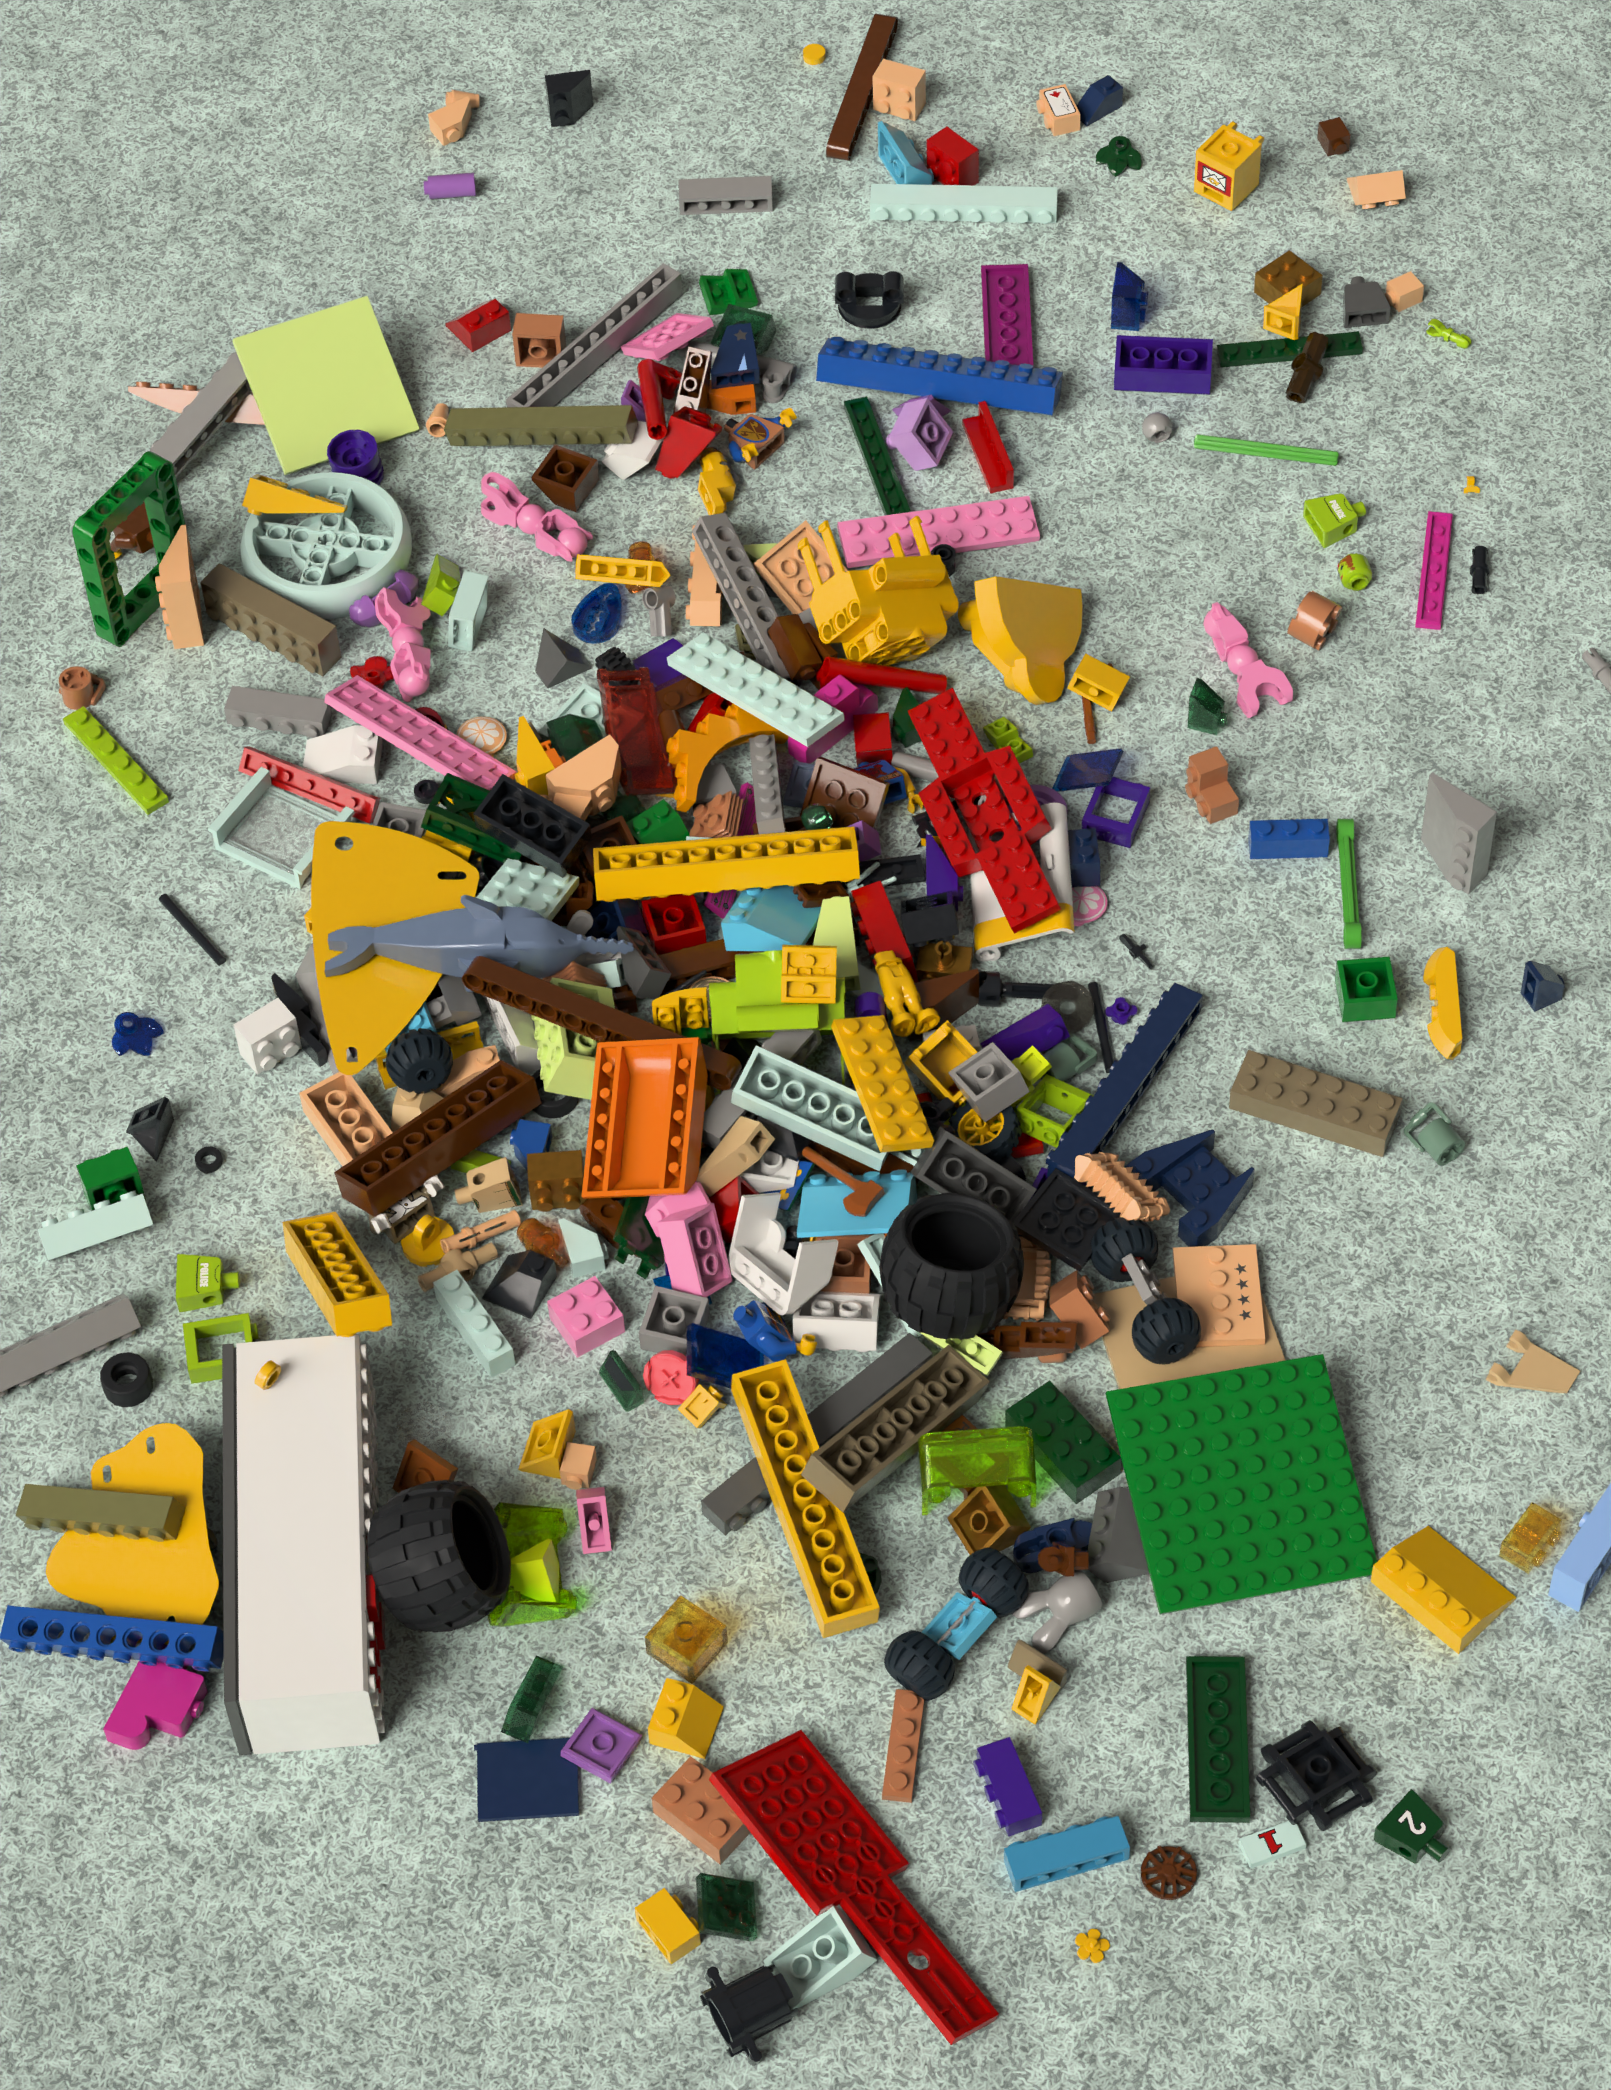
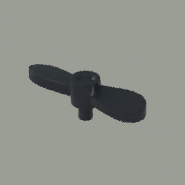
M1125 934L1119 936L1120 941L1129 949V953L1134 959L1139 958L1149 969L1153 968L1152 963L1143 955V950L1147 948L1145 944L1135 946Z

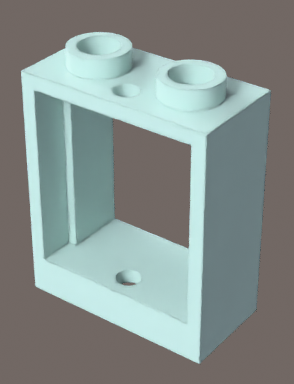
M464 571L449 613L448 647L473 651L488 607L489 576Z

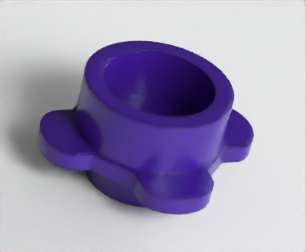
M1119 997L1115 999V1003L1112 1006L1106 1008L1105 1013L1115 1023L1124 1025L1131 1020L1132 1015L1137 1014V1007L1128 1004L1125 998Z

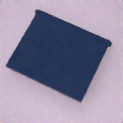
M570 1738L477 1743V1745H474V1751H477L478 1822L579 1816L578 1766L561 1757V1750Z

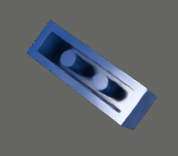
M1328 819L1254 820L1249 822L1248 843L1250 859L1328 857L1330 842Z

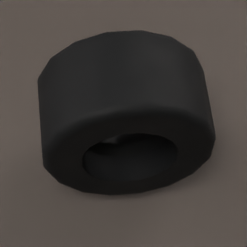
M127 1352L114 1355L104 1363L100 1371V1381L107 1400L116 1406L123 1408L134 1407L144 1402L153 1389L150 1367L146 1360L138 1354ZM132 1374L137 1376L129 1384L121 1385L116 1383L124 1375Z

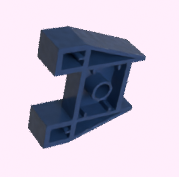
M1213 1129L1145 1151L1124 1166L1133 1167L1131 1173H1139L1138 1179H1146L1145 1186H1153L1151 1192L1163 1187L1188 1211L1187 1214L1179 1219L1178 1237L1188 1247L1208 1246L1215 1241L1253 1187L1255 1171L1253 1167L1236 1177L1210 1153L1214 1149L1215 1131Z

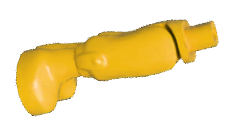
M892 950L875 954L874 958L877 962L875 969L879 976L884 1002L893 1016L891 1021L893 1033L900 1037H906L913 1030L916 1034H922L934 1028L940 1022L938 1012L934 1008H922L920 994L901 958L896 957ZM903 1005L908 1008L909 1013L905 1011Z

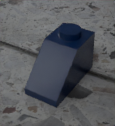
M1110 75L1091 84L1077 104L1080 112V121L1089 126L1121 108L1123 103V86Z
M1531 960L1526 962L1520 993L1533 1011L1536 1012L1561 1001L1565 988L1562 977L1556 974L1551 966Z

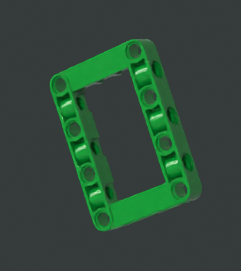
M152 451L145 452L102 497L75 521L72 530L96 634L117 647H122L129 637L160 607L159 593H162V591L157 592L155 577L160 576L159 564L181 525H185L173 464ZM144 501L158 564L124 597L122 585L119 584L117 577L118 568L115 555L111 550L109 542L111 539L110 535Z

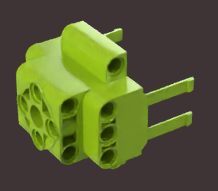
M782 950L735 954L736 981L709 983L712 1038L717 1050H720L719 1039H732L733 1037L761 1040L771 1038L775 1032L819 1030L820 1035H834L831 1028L833 1020L845 1018L844 977H836L835 1004L781 1002ZM841 1053L842 1085L845 1086L844 1058ZM717 1089L715 1096L721 1094V1090Z

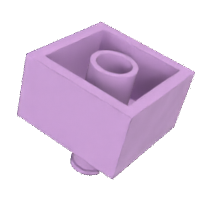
M924 398L904 404L891 433L886 438V443L892 450L897 448L913 470L918 471L938 466L953 431L930 400Z

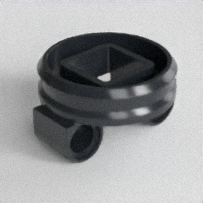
M890 271L884 275L864 273L855 276L850 272H841L836 275L835 304H838V310L842 318L851 325L864 329L879 328L889 324L899 315L901 303H904V278L901 273ZM857 297H882V305L857 306Z

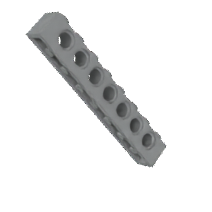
M726 513L700 516L692 533L758 664L784 679L790 678L768 633L773 622L779 616L754 569L753 563L749 560L744 546L734 530L733 524ZM803 679L797 680L799 685L801 684Z

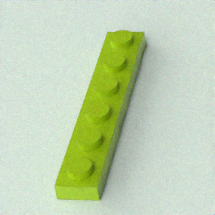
M84 706L63 718L64 725L147 815L169 803L167 795Z

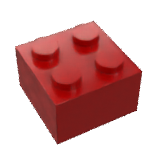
M947 126L927 139V169L930 168L932 170L934 180L936 179L943 185L974 186L979 183L978 148Z
M673 894L667 897H656L641 901L643 920L651 946L657 955L707 943L706 929L694 894Z

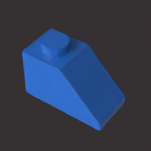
M519 1119L517 1129H512L510 1135V1145H514L515 1156L527 1172V1154L549 1152L552 1142L551 1124Z

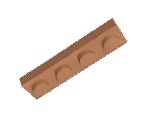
M896 1689L882 1800L912 1803L925 1701L910 1690Z

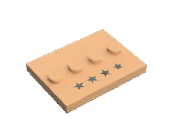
M1256 1244L1173 1247L1176 1298L1189 1304L1200 1320L1201 1337L1197 1347L1265 1345Z

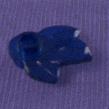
M124 1012L115 1019L114 1028L116 1032L112 1037V1047L118 1056L124 1055L129 1049L142 1056H149L152 1050V1038L163 1035L164 1031L161 1025L152 1018H139L134 1013ZM125 1021L132 1022V1026L126 1027L123 1025V1023Z

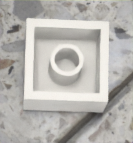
M279 998L233 1024L240 1055L257 1075L263 1071L271 1070L275 1067L276 1063L286 1057L294 1056L302 1048L296 1018Z

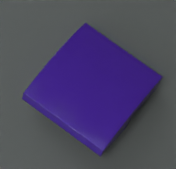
M672 638L632 660L633 665L638 672L647 677L649 685L654 688L682 674L668 666L667 657L683 647V645Z

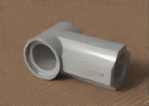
M670 586L647 588L643 592L642 601L645 608L649 610L651 636L672 635L670 608L674 605L676 596Z

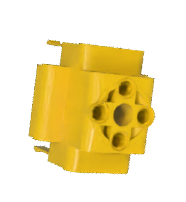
M915 516L909 523L921 556L905 557L900 543L901 537L898 533H894L888 539L895 557L882 558L870 569L849 570L848 572L845 571L829 522L825 520L818 526V531L822 534L835 575L824 584L822 583L808 538L805 537L798 543V550L802 552L814 588L812 601L809 602L819 632V638L825 644L842 643L846 658L849 660L887 666L898 662L913 661L946 636V620L957 612L958 598L955 595L946 566L943 564L940 555H931L921 526L922 520L919 516Z

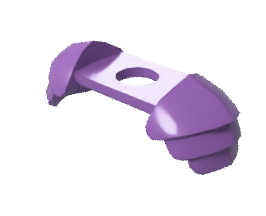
M399 570L398 573L394 574L396 582L387 588L395 590L398 599L405 605L410 603L415 597L419 587V579L406 570ZM364 595L349 607L350 619L355 624L361 627H374L381 623L376 616L375 598L377 595L372 599Z

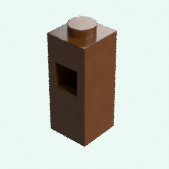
M799 614L777 617L768 633L791 680H809L813 678L822 661Z

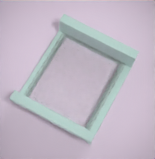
M260 767L208 827V831L213 833L215 849L301 889L304 880L312 872L314 836L318 825L328 821L352 822L351 817L355 812L353 809L345 806L339 815L336 816L272 786L270 771Z

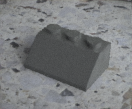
M1125 1487L1108 1489L1097 1494L1087 1550L1089 1554L1088 1570L1104 1583L1149 1574L1129 1488Z

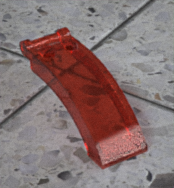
M648 667L624 671L598 669L597 682L600 689L606 736L610 734L619 745L622 770L619 782L627 796L674 794L678 785L677 777H675L676 768H673L672 764L669 763V757L664 746L657 713L654 684L650 681ZM639 680L641 685L609 686V681Z

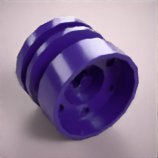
M359 429L347 430L339 433L331 440L327 447V457L332 472L359 476L380 485L384 477V468L377 443L371 434Z

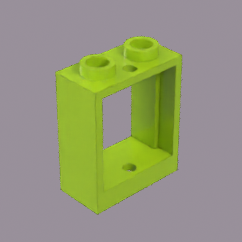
M1046 1074L1035 1089L1017 1107L1016 1115L1021 1123L1019 1127L1023 1133L1057 1148L1064 1131L1068 1132L1071 1129L1074 1117L1077 1113L1081 1114L1083 1112L1085 1103L1092 1094ZM1045 1103L1072 1116L1063 1126L1035 1112Z
M249 1313L183 1323L187 1368L191 1384L222 1379V1359L200 1362L198 1339L243 1331L245 1343L254 1342V1340L259 1339L257 1323H251Z

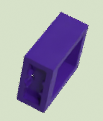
M1101 774L1083 816L1082 829L1095 828L1097 840L1131 848L1150 803V787ZM1104 793L1137 802L1129 824L1095 815Z

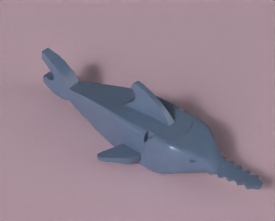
M463 895L461 896V903L465 908L428 914L375 928L353 926L329 933V950L341 951L343 953L325 962V975L330 977L355 970L377 954L418 968L462 978L475 957L483 956L540 979L556 974L578 956L587 952L593 955L597 952L602 954L607 952L626 954L634 950V944L624 939L616 941L615 939H596L593 936L585 937L582 934L578 935L545 919L542 915L531 909L497 906L488 901ZM465 986V991L474 992Z

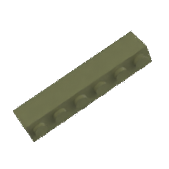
M25 1484L16 1516L25 1523V1527L36 1531L41 1530V1528H49L59 1533L73 1530L82 1535H89L90 1532H95L105 1537H114L117 1534L133 1540H138L139 1537H148L153 1541L163 1542L164 1539L176 1540L185 1507L174 1497Z

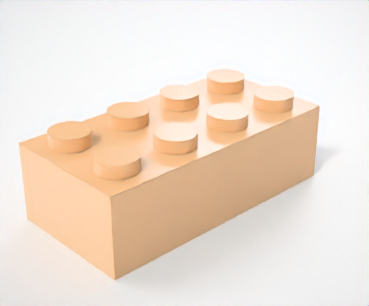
M338 1072L299 1093L303 1112L342 1166L393 1133L351 1075Z

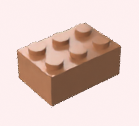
M690 1756L651 1798L653 1813L721 1865L750 1834V1831L709 1781L712 1772Z

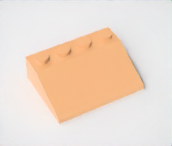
M181 525L159 564L160 576L155 577L157 592L162 591V593H159L160 607L165 608L162 610L164 625L169 624V626H166L168 641H173L174 649L204 646L199 586L186 525Z

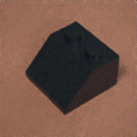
M590 70L545 75L551 127L573 125L593 107Z

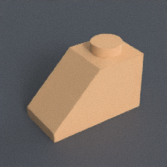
M467 96L428 114L430 130L443 146L464 137L472 116L470 98Z

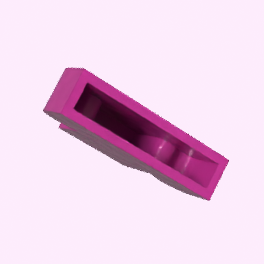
M838 675L813 696L843 712L844 721L809 747L788 737V754L799 762L809 764L814 762L854 730L853 715L872 714L878 711V697L863 684L851 683L842 675Z
M164 1644L162 1650L165 1649L168 1645ZM138 1662L103 1728L107 1741L132 1750L142 1749L150 1741L151 1734L149 1728H154L180 1738L184 1737L193 1719L199 1718L203 1711V1700L207 1694L204 1677L187 1671L188 1665H183L182 1669H176L166 1666V1663L157 1662L156 1666H148Z

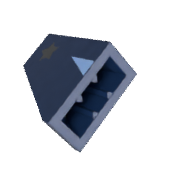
M738 323L727 326L711 368L712 389L760 383L759 365L751 323Z

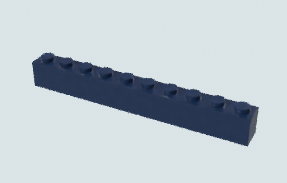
M1175 982L1169 991L1165 990L1157 1008L1153 1007L1150 1010L1145 1025L1138 1027L1133 1042L1126 1044L1120 1060L1113 1062L1108 1077H1103L1099 1082L1096 1094L1088 1097L1083 1112L1081 1114L1077 1113L1073 1119L1071 1129L1068 1132L1064 1131L1059 1140V1146L1056 1150L1052 1149L1046 1158V1164L1048 1165L1047 1177L1057 1168L1075 1179V1158L1078 1155L1086 1153L1098 1154L1104 1151L1201 1012L1202 994Z

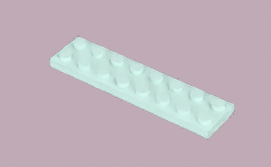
M704 632L667 657L668 666L807 747L844 721L843 712Z

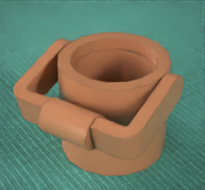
M83 667L67 668L59 676V693L62 694L64 704L70 709L78 710L83 706L85 708L90 705L95 706L106 688L102 678L90 673ZM93 684L99 685L95 692Z

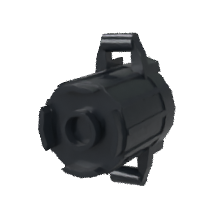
M774 1964L769 1966L763 1965L727 1985L722 1981L719 1970L712 1966L708 1968L705 1979L709 1982L711 1988L701 1992V2002L703 2006H708L717 2029L729 2047L726 2050L729 2056L733 2057L744 2051L748 2058V2063L755 2066L759 2064L762 2053L757 2049L754 2040L791 2022L792 2018L798 2015V2009L795 2008L790 2011L788 2005L789 2000L793 1998V1994L781 1973L773 1975Z

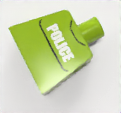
M1341 493L1304 501L1303 517L1323 548L1329 547L1354 534L1357 531L1358 518L1366 515L1363 502L1360 501L1350 505L1344 494Z
M177 1254L176 1302L179 1312L221 1305L224 1303V1289L240 1288L239 1272L224 1273L222 1260L219 1257Z

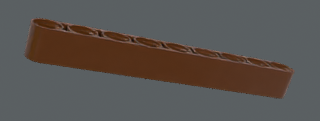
M874 14L826 147V157L850 161L851 158L849 156H852L856 145L854 141H857L862 128L860 125L864 123L868 112L866 110L869 109L873 95H871L873 94V75L882 60L888 57L890 51L888 48H891L896 35L894 33L897 32L898 17Z

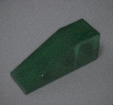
M539 1656L535 1657L509 1706L501 1730L502 1733L526 1743L529 1742L563 1666Z

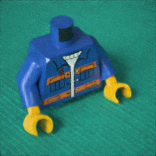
M753 1300L746 1306L737 1307L733 1313V1318L740 1327L746 1341L773 1362L784 1360L788 1355L796 1354V1351L807 1356L815 1352L817 1342L814 1341V1335L804 1334L801 1342L796 1343L782 1316L764 1302Z

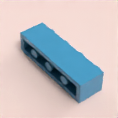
M1108 1816L1101 1817L1091 1824L1084 1826L1073 1825L1063 1832L1056 1834L1045 1833L1035 1840L1028 1842L1017 1841L1004 1848V1863L1015 1892L1129 1860L1130 1846L1119 1816L1112 1818Z

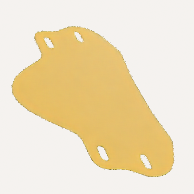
M171 1423L157 1424L140 1432L124 1447L101 1457L95 1462L91 1470L92 1490L174 1497L185 1507L176 1540L164 1539L163 1542H157L148 1537H139L138 1540H133L117 1534L114 1537H105L95 1532H90L89 1535H82L73 1530H67L49 1556L46 1575L49 1584L57 1592L74 1600L102 1608L104 1613L109 1616L167 1621L170 1616H174L175 1621L178 1623L203 1625L209 1616L219 1588V1579L209 1547L204 1509L202 1448L185 1429ZM152 1436L155 1441V1451L149 1454L146 1441L148 1437ZM109 1465L112 1478L110 1482L106 1483L104 1482L103 1468ZM116 1635L111 1638V1643L116 1639ZM143 1638L139 1639L137 1643H141Z

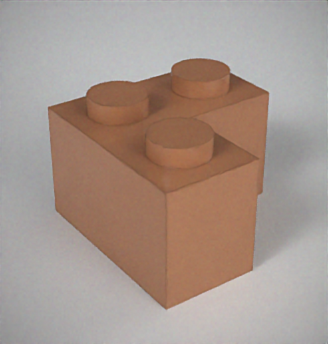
M1216 746L1189 756L1188 768H1186L1188 779L1185 789L1190 799L1194 798L1200 816H1205L1208 822L1212 824L1238 814L1239 798L1227 781L1228 763Z
M1076 1270L1050 1287V1307L1061 1322L1077 1323L1076 1342L1083 1349L1109 1332V1320L1111 1319L1103 1306L1098 1307L1093 1301L1095 1298L1092 1291L1094 1286L1086 1275L1082 1277Z

